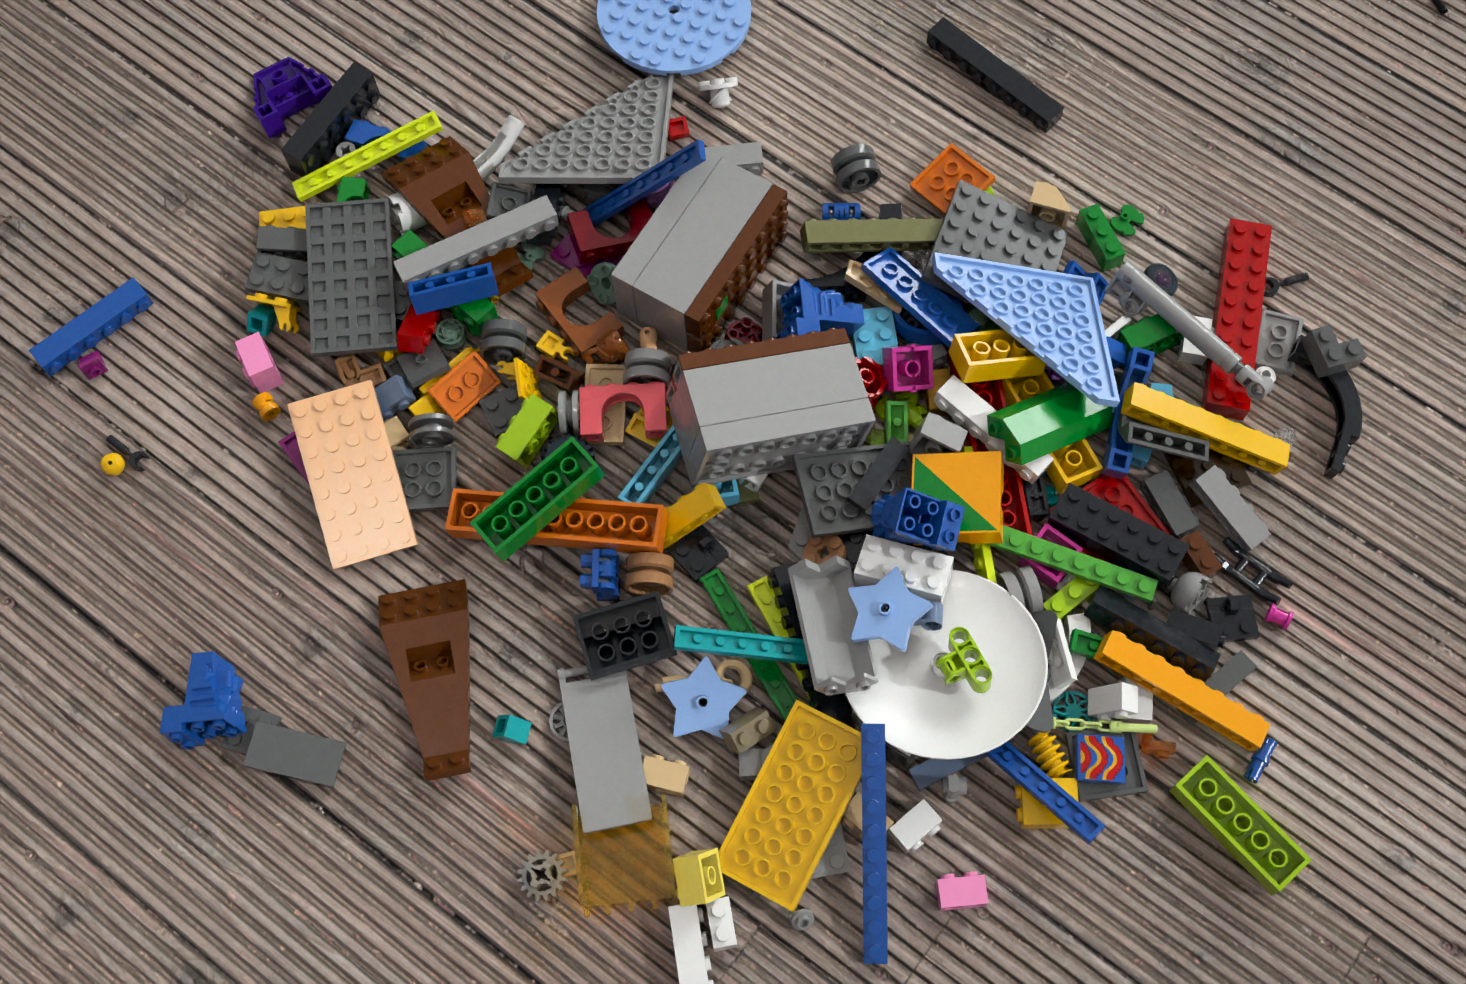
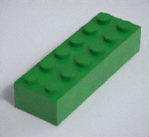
M410 229L391 245L395 260L428 247ZM487 298L443 308L446 312L449 310L453 313L454 319L464 323L472 336H478L480 339L482 324L492 319H499L495 305Z
M571 436L469 523L504 562L601 480L605 474L592 457Z

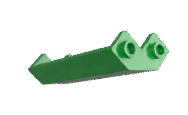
M1068 382L988 414V434L991 437L1004 440L1005 458L1008 462L1024 465L1110 428L1113 416L1112 406L1095 404Z

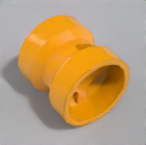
M269 392L260 393L252 400L253 407L259 411L260 417L265 422L275 419L281 412L280 407L277 403L273 402L274 399Z

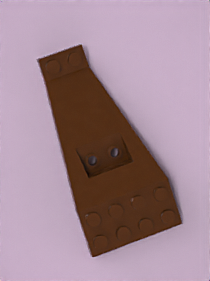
M450 136L441 139L430 147L424 148L414 156L407 157L403 162L391 166L381 173L383 180L397 191L443 240L488 221L485 217L490 195L469 151ZM514 247L505 248L493 256H487L475 264L468 265V267H473L491 262L497 282L498 297L533 278L532 271L521 262Z
M462 579L378 596L379 628L423 756L425 780L431 781L471 773L470 639L466 580Z

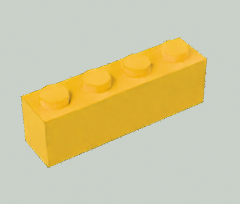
M701 483L695 486L694 491L679 497L675 504L665 507L669 516L663 550L726 509L715 485Z

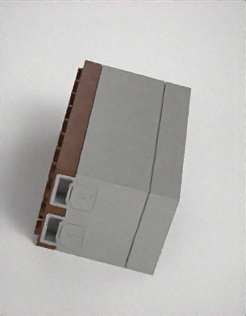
M706 149V161L678 178L611 274L617 313L643 328L647 326L653 327L658 336L692 353L710 348L716 337L719 338L722 335L724 325L727 321L730 322L735 314L734 310L738 305L741 306L743 304L748 289H753L756 277L759 273L762 274L765 271L767 261L775 256L777 246L780 242L783 243L788 235V232H786L788 225L787 206L789 203L787 191L724 158L721 159L720 156Z
M830 328L823 332L811 331L798 336L792 334L785 338H769L761 342L749 341L743 345H726L719 349L707 348L694 353L691 351L684 352L678 355L665 394L692 488L701 483L716 484L732 481L733 479L738 480L767 473L794 469L791 459L793 454L861 447L876 421L845 328Z

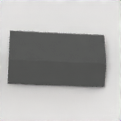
M1121 410L1119 411L1118 432L1126 443L1205 463L1209 461L1210 441L1162 430L1121 413Z

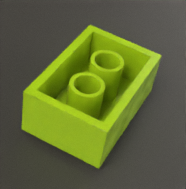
M531 394L529 398H525L522 402L519 413L510 420L507 431L499 436L496 448L505 457L527 470L558 424V412L553 406Z

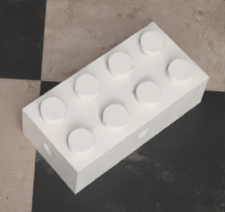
M866 535L854 570V583L856 586L876 585L894 567H898L909 592L928 601L943 603L953 570L954 557Z

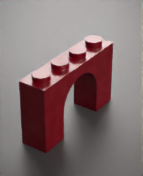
M646 198L626 208L625 215L631 230L621 237H606L598 233L593 227L587 210L567 213V228L580 264L625 255L652 217Z

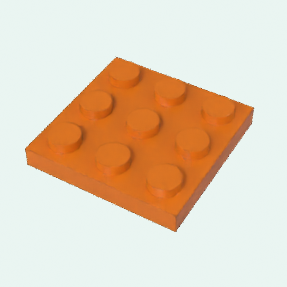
M950 143L909 186L910 189L945 216L959 180L986 191L996 181V178L958 147Z

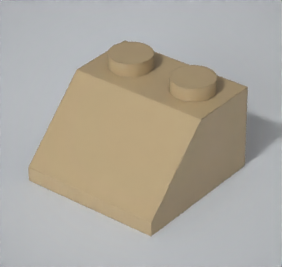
M1036 181L1027 213L1065 230L1071 211L1070 206L1056 186L1047 182Z

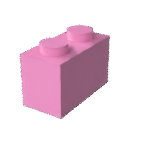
M966 872L964 877L945 874L941 875V879H937L935 882L939 911L986 907L989 903L985 875H978V872Z

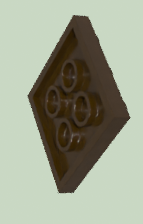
M1209 449V461L1207 463L1163 452L1191 508L1201 505L1203 502L1188 484L1214 465L1222 469L1226 474V479L1238 489L1252 483L1241 461Z

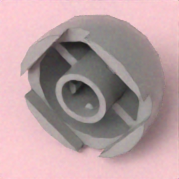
M1187 572L1182 574L1179 579L1174 578L1169 589L1172 590L1170 598L1175 609L1193 615L1191 612L1194 609L1198 611L1209 594L1210 589L1206 586L1208 582L1212 584V579L1198 572Z

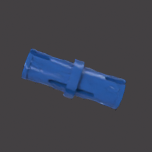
M1265 737L1261 748L1252 754V761L1243 775L1246 780L1252 782L1253 779V783H1258L1264 768L1270 764L1269 758L1277 746L1275 740L1271 738L1268 740V737Z

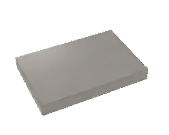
M1262 309L1255 368L1266 366L1273 369L1275 373L1288 376L1294 374L1295 363L1287 360L1292 344L1301 335L1303 318Z

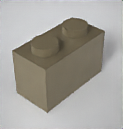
M755 707L719 731L728 749L741 754L777 729L768 711Z

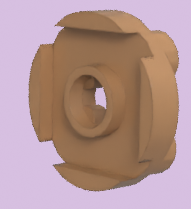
M838 535L812 538L810 536L803 551V560L807 559L818 565L836 555L846 560L847 549ZM827 550L829 554L822 558L821 553Z

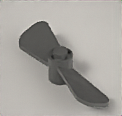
M1045 610L1031 613L1039 627L1046 647L1048 659L1047 682L1042 700L1036 712L1025 725L1028 729L1041 733L1050 732L1054 725L1048 682L1052 670L1049 656L1058 621L1055 612Z

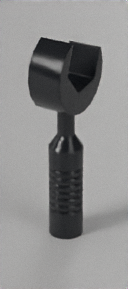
M1305 272L1285 278L1281 282L1272 277H1266L1265 284H1269L1272 290L1264 291V296L1273 297L1279 290V286H1290L1309 280V275Z
M113 435L107 437L106 441L122 454L130 456L129 464L135 471H145L137 465V462L143 457L150 459L143 451L132 453L129 447Z

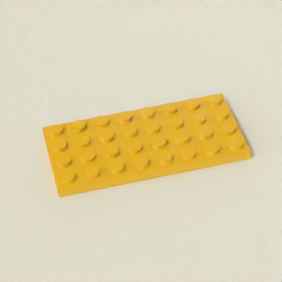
M796 699L718 852L723 874L788 910L795 911L862 778L861 732Z

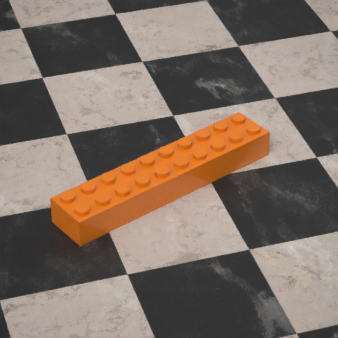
M453 488L445 530L453 538L484 540L469 522L505 492ZM578 498L525 544L591 550L613 549L616 552L662 553L669 513L664 505Z

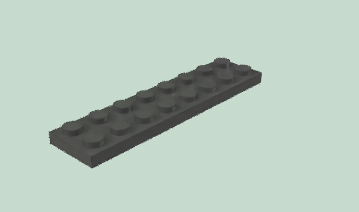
M257 252L245 289L251 293H261L271 297H280L290 301L309 304L308 263ZM394 280L396 322L402 323L412 302L409 291L406 292L402 282Z

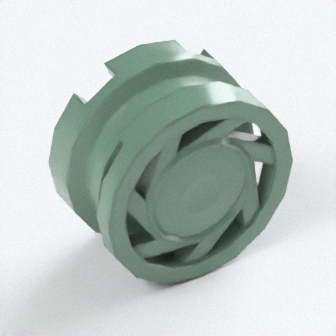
M449 318L437 325L436 337L441 347L451 352L457 351L460 347L463 348L467 341V334L459 320Z

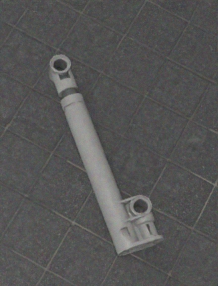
M1130 261L1126 262L1118 270L1105 288L1104 293L1106 295L1110 293L1118 300V304L1121 305L1122 312L1128 317L1139 314L1149 306L1218 367H1221L1225 373H1233L1235 375L1234 379L1247 389V395L1251 399L1261 400L1273 390L1274 383L1270 377L1261 376L1248 364L1245 366L1241 362L1243 358L1240 355L1234 353L1233 349Z

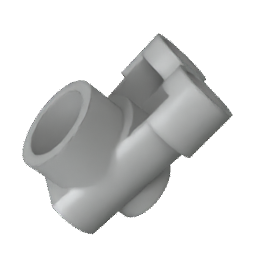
M947 775L945 779H942V792L945 793L944 800L948 804L955 803L957 795L967 794L966 776Z

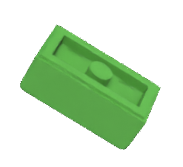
M886 401L884 404L885 444L889 442L892 436L900 442L908 441V401Z

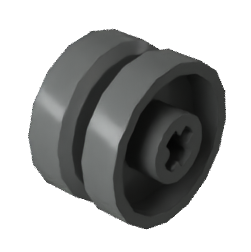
M866 144L848 146L836 153L831 159V167L836 175L838 187L842 192L857 193L875 185L881 178V171L875 161L876 157L871 146Z
M492 319L482 324V341L479 353L483 360L497 364L500 361H505L506 363L514 362V358H519L521 361L526 358L525 342L527 341V328L524 324L510 319Z

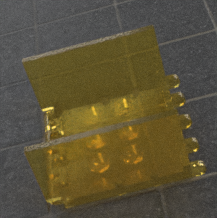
M666 794L661 795L662 805L650 806L652 820L587 834L583 832L581 815L577 805H571L579 902L584 907L585 918L590 917L589 908L605 906V914L611 915L610 906L628 904L629 912H634L633 903L652 901L653 910L657 909V900L673 898V906L678 905L676 877L674 876L672 860L674 856L670 816Z

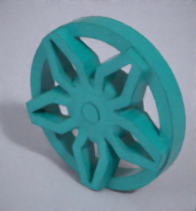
M1077 691L1063 693L1055 700L1052 706L1053 717H1056V720H1058L1057 715L1065 717V719H1080L1084 717L1089 722H1093L1095 718L1091 716L1089 718L1087 714H1084L1088 710V705L1083 709L1080 705L1088 704V697ZM1069 696L1072 698L1073 703H1069ZM1075 696H1077V697H1079V698H1081V699H1083V700H1082V701H1079V703L1077 704V703H1076V702H1077V699L1075 698ZM1065 697V705L1057 706L1058 702ZM1062 708H1063V709H1064V713H1062V712H1060V711H1057L1056 709H1062ZM1072 722L1070 726L1074 727L1076 722ZM1059 727L1061 730H1063V731H1065V732H1067V733H1069V732H1076V731H1083V730H1068V729H1066L1065 727Z

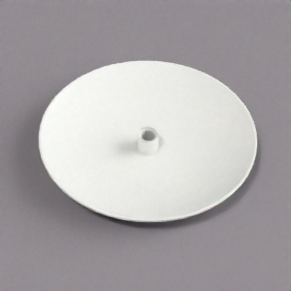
M952 570L942 603V628L931 631L924 629L922 626H913L910 630L905 652L884 640H869L879 682L872 685L866 691L845 693L854 712L863 723H885V736L888 744L916 756L944 760L977 756L989 752L1012 739L1025 727L1036 712L1044 694L1048 675V659L1043 636L1037 623L1024 605L1015 596H1010L1006 589L986 578L964 571ZM955 627H963L969 631L992 671L991 687L985 693L973 691L966 678L946 685L943 673L940 668L938 669L935 666V662L940 657L951 653L948 647L949 633ZM962 639L954 640L956 643L964 642ZM970 657L965 659L967 662L975 661L973 658ZM984 677L976 678L978 681L981 682L986 681Z

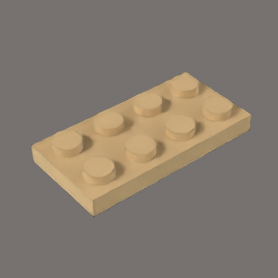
M586 364L585 386H606L610 383L623 385V374L626 369L624 365ZM627 401L615 403L606 411L603 419L604 442H589L588 445H624Z

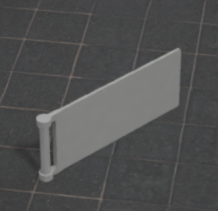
M587 666L565 670L564 667L558 668L557 672L583 832L587 834L652 820L626 671L592 681L589 678L567 683L566 678L589 674Z

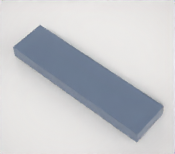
M983 753L963 759H929L909 769L908 772L918 791H921L945 779L947 775H953L987 756Z

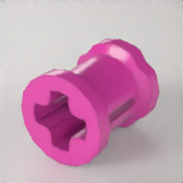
M1272 603L1265 615L1264 621L1273 622L1281 626L1283 630H1286L1293 618L1294 612H1286L1277 608L1276 604Z

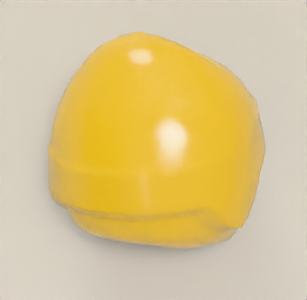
M109 453L102 457L100 466L104 473L118 476L123 472L125 462L118 453Z

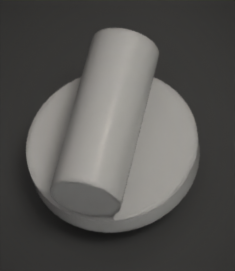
M811 907L788 914L790 923L796 930H806L814 922Z

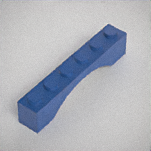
M1133 347L1126 356L1118 391L1120 402L1115 407L1102 462L1103 469L1100 472L1102 475L1121 480L1129 472L1133 445L1126 443L1118 432L1119 411L1122 409L1125 391L1133 383L1146 385L1151 373L1155 352Z

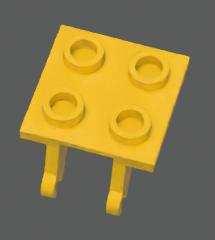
M255 293L254 296H246V299L274 307L280 330H284L286 324L287 332L291 333L293 326V333L297 334L299 332L297 312H300L301 308L294 306L295 302L280 297H269L261 293Z
M514 358V362L510 363L505 361L497 363V367H503L497 370V372L510 375L507 379L517 383L518 397L524 401L531 394L542 399L538 388L539 376L533 374L534 370L519 358Z

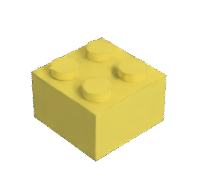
M718 848L691 851L672 859V872L676 877V896L680 901V907L707 904L726 895Z

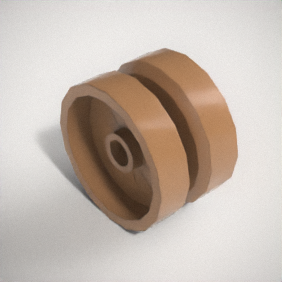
M639 552L626 557V571L629 572L625 576L626 591L636 595H645L659 591L660 596L673 592V577L670 575L674 573V559L671 556L656 552Z

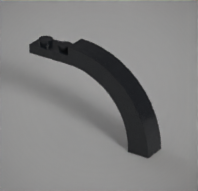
M1301 334L1292 344L1287 361L1294 362L1312 374L1324 387L1334 406L1337 424L1336 435L1323 475L1332 479L1338 473L1341 474L1346 465L1344 458L1349 453L1351 445L1360 438L1362 407L1355 384L1347 370L1321 378L1317 377L1301 343V340L1305 337Z

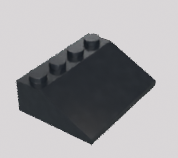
M659 591L572 616L591 681L677 655V651L673 650L674 641Z

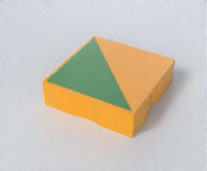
M1001 451L913 454L911 489L939 500H948L965 507L957 542L969 544L1003 543L1001 499L1004 491V461Z

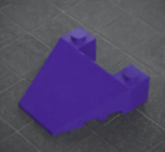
M290 57L254 73V112L269 139L279 136L287 130L283 119L315 103L319 104L331 90L332 85L325 75L315 73V70L312 68H305L302 63Z

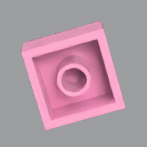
M259 332L235 341L238 349L235 350V354L239 362L242 363V371L252 388L257 387L259 392L263 393L284 384L272 354Z

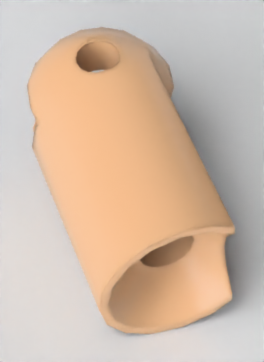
M650 326L642 328L639 333L640 347L657 349L656 342L658 336L656 330Z

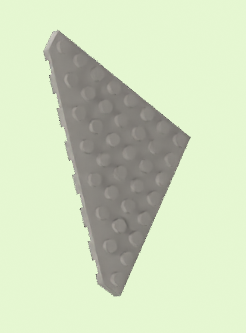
M649 73V77L644 80L638 79L628 85V89L621 94L617 92L607 98L606 103L600 107L596 105L584 112L582 118L578 120L574 118L562 126V130L559 132H551L540 139V143L536 146H528L517 153L518 157L511 161L505 160L500 166L499 183L625 184L660 163L666 156L674 73H667V76Z

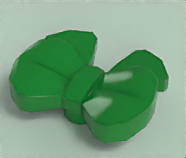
M1126 204L1121 208V215L1110 220V226L1119 234L1131 236L1135 234L1136 230L1130 224V221L1142 225L1145 218L1143 213L1139 214L1135 207Z

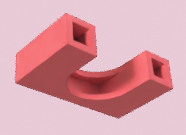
M650 381L643 384L630 382L627 385L610 383L606 386L586 385L585 387H579L581 438L587 440V443L604 442V415L609 407L622 401L633 402L644 411L647 439L663 438L668 432L665 382Z

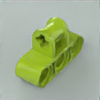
M963 627L953 628L949 633L948 643L951 653L940 657L935 662L936 668H940L943 673L946 685L966 678L973 691L977 693L987 692L991 687L992 671L969 631ZM962 639L964 642L956 643L954 640ZM970 657L973 658L975 661L967 662L965 659ZM984 677L986 681L981 682L978 681L976 678Z

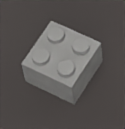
M928 412L915 430L908 452L911 454L959 453L968 431L958 424L943 419L940 415Z

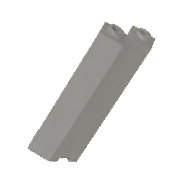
M836 555L819 565L804 559L789 567L788 573L814 690L825 695H834L870 689L872 685L879 681L869 641L854 643L851 639L858 611L848 591L850 587H855L850 562Z

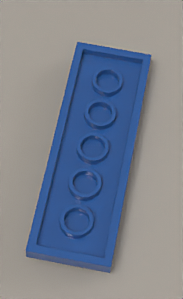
M889 247L862 263L861 270L949 348L954 334L978 331L979 323L940 289L920 280L922 274L893 248Z

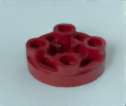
M744 317L729 325L725 332L724 340L733 338L743 344L749 341L761 342L762 328L753 322L751 318Z

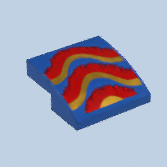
M1076 734V781L1125 784L1124 738Z

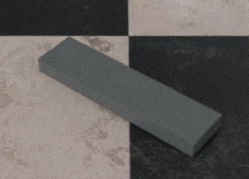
M1240 650L1209 678L1205 685L1213 690L1222 692L1226 696L1257 665ZM1177 709L1192 726L1197 722L1196 719Z

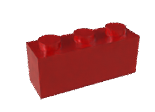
M411 303L397 332L398 351L423 354L426 346L430 345L431 335L436 332L437 322L441 321L442 310L439 309L416 315Z

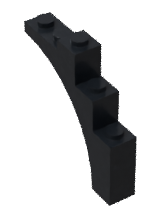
M901 203L880 204L879 219H902ZM896 251L899 255L903 256L904 251ZM863 252L855 261L864 263L881 252ZM847 267L820 278L804 280L809 282L812 287H818L820 291L835 290V292H840L841 295H844L845 302L858 304L865 302L866 299L865 292L844 280Z

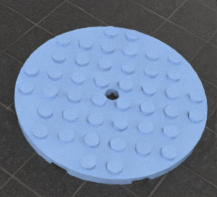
M598 0L597 22L601 37L612 53L615 52L621 57L622 61L626 64L651 74L667 76V73H680L683 76L715 67L722 63V59L730 53L733 54L741 46L751 23V1ZM676 9H677V11H678V12L675 13V14H671V13H670V11H673V10H676Z

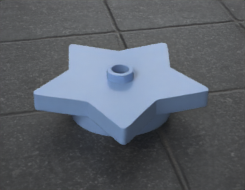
M894 567L876 585L850 587L848 589L858 611L851 639L854 643L881 639L905 652L910 630L914 623L932 609L933 605L930 601L909 592L901 571L898 567Z
M704 656L689 677L661 684V688L676 708L674 737L703 730L723 739L719 730L729 724L730 710L747 692L744 687L721 680L707 656ZM701 698H705L708 703L706 706L699 705V700Z

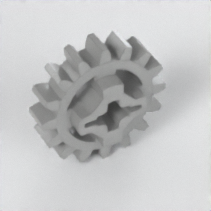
M537 850L535 857L532 854H528V862L522 860L521 863L525 867L524 869H518L522 877L517 879V881L524 884L521 887V891H528V898L532 899L535 896V901L540 902L543 897L545 901L549 902L550 895L558 898L557 891H565L562 883L569 882V879L564 877V874H567L569 870L562 868L566 862L563 859L558 861L560 855L554 853L551 856V851L546 850L543 855L542 851ZM540 861H544V863L541 865H535ZM556 868H557V873H558L557 879H555V873H554V871L556 870ZM536 871L545 873L550 881L542 879ZM529 873H531L532 877L531 882H529ZM551 886L549 890L542 891L544 887Z

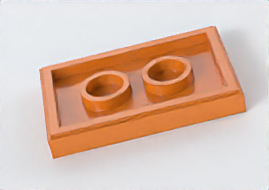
M473 350L428 388L426 392L455 423L502 381L481 356Z

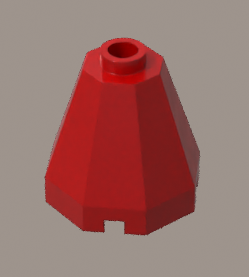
M855 357L869 401L878 398L888 383L887 378L885 377L884 379L883 367L870 357H862L861 359Z

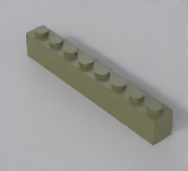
M912 217L908 219L889 218L878 220L876 218L857 220L856 218L848 220H837L834 218L828 220L809 219L804 221L800 229L803 253L882 252L889 247L895 251H931L943 219H936L935 217L927 219Z

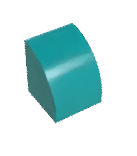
M258 304L247 312V331L251 333L259 332L260 335L266 337L273 329L277 319L274 308Z
M510 714L498 715L492 737L509 743L526 745L532 723Z

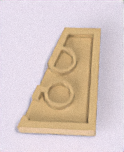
M850 259L844 280L900 314L903 306L861 270L862 263Z

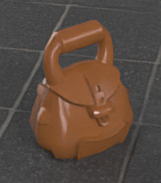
M608 328L601 338H598L596 346L586 350L582 358L587 364L624 362L625 354L630 349L617 330ZM591 354H596L599 360L595 361Z

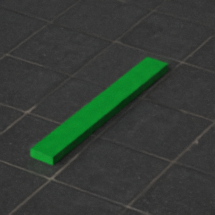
M719 568L699 578L729 631L758 634ZM746 658L785 722L798 698L775 661Z

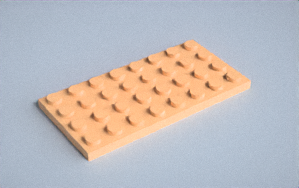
M372 380L287 404L333 570L419 545Z

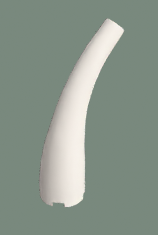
M512 115L508 116L491 144L473 160L483 182L494 172L508 154L525 125ZM398 192L387 196L390 202V217H393L395 222L399 224L395 226L399 234L403 235L409 229L414 231L428 224Z

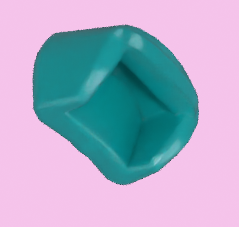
M1045 485L1049 508H1051L1059 500L1054 487Z

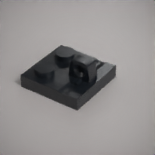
M700 525L667 549L668 553L695 583L699 581L700 577L708 574L729 556L727 550L703 525Z
M1250 594L1210 598L1204 601L1208 620L1225 627L1224 635L1227 636L1226 642L1253 640L1260 637Z

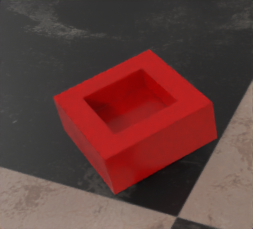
M685 116L670 119L668 130L670 141L690 137Z

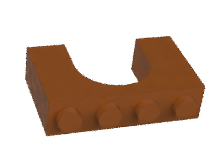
M574 267L535 293L537 298L535 303L541 312H546L548 315L547 319L552 327L556 326L560 330V337L565 342L568 341L571 344L574 355L576 357L580 356L584 361L582 358L583 353L595 347L598 338H601L608 328L617 330L622 337L625 335L624 326L612 311L597 321L584 326L572 324L564 317L568 305L590 291L587 279L577 267Z

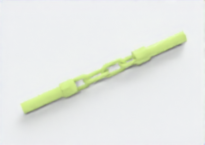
M1053 717V729L1065 727L1068 730H1084L1086 728L1110 733L1135 732L1157 734L1158 726L1155 724L1122 723V721L1118 720L1089 722L1078 718L1056 720V717ZM1069 721H1071V722H1081V723L1079 724L1080 727H1071V726H1069V725H1070V722H1069ZM1101 723L1109 724V729L1102 728L1103 725Z

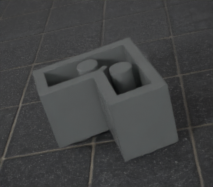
M1330 325L1310 330L1301 340L1318 378L1356 368L1367 357L1358 338L1338 343Z

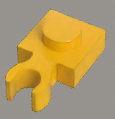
M549 330L546 331L536 344V349L552 358L559 355L562 361L566 363L569 362L568 357L564 356L566 353L574 356V351L571 347H564L565 340Z

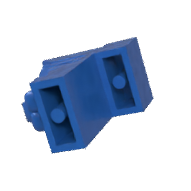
M799 278L780 298L784 329L778 333L777 339L785 338L792 334L796 336L804 335L811 331L823 332L830 328H845L849 338L865 324L862 304L852 302L844 304L840 292H835V290L820 291L818 287H812L809 282Z
M903 487L902 491L894 496L889 494L882 495V498L873 504L871 517L872 524L875 526L872 536L902 544H921L938 551H955L965 507Z
M213 651L192 653L184 705L163 708L160 734L167 737L169 741L181 745V748L191 750L195 746H204L205 738L215 739L216 736L222 735L236 737L237 734L246 733L247 728L245 727L244 712L241 711L242 699L240 697L244 680L235 674V667Z

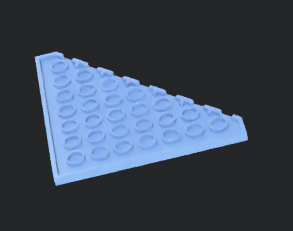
M934 253L932 257L934 273L1095 404L1112 407L1118 406L1120 399L1093 278Z

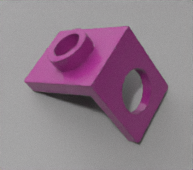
M98 350L79 359L80 364H78V367L89 380L108 371Z

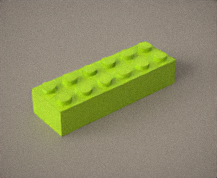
M1208 755L1169 790L1272 896L1279 893L1312 861Z

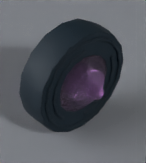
M1154 263L1145 269L1143 273L1168 295L1172 296L1176 292L1178 281L1176 275L1169 267L1161 263Z

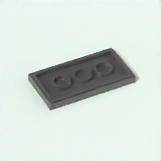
M257 721L243 766L334 788L346 748V742Z

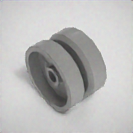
M637 348L625 354L624 367L626 370L623 374V385H627L630 382L643 384L650 381L665 382V389L667 390L670 382L668 372L671 368L669 354L654 348Z
M1030 566L1017 568L1015 575L1011 571L997 574V584L1006 589L1010 596H1015L1030 614L1043 611L1044 603L1041 588Z

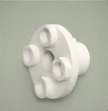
M737 77L725 78L726 82L724 78L713 79L711 84L710 80L698 82L699 91L710 90L711 100L709 104H712L714 108H724L732 100L729 97L728 87L738 85Z

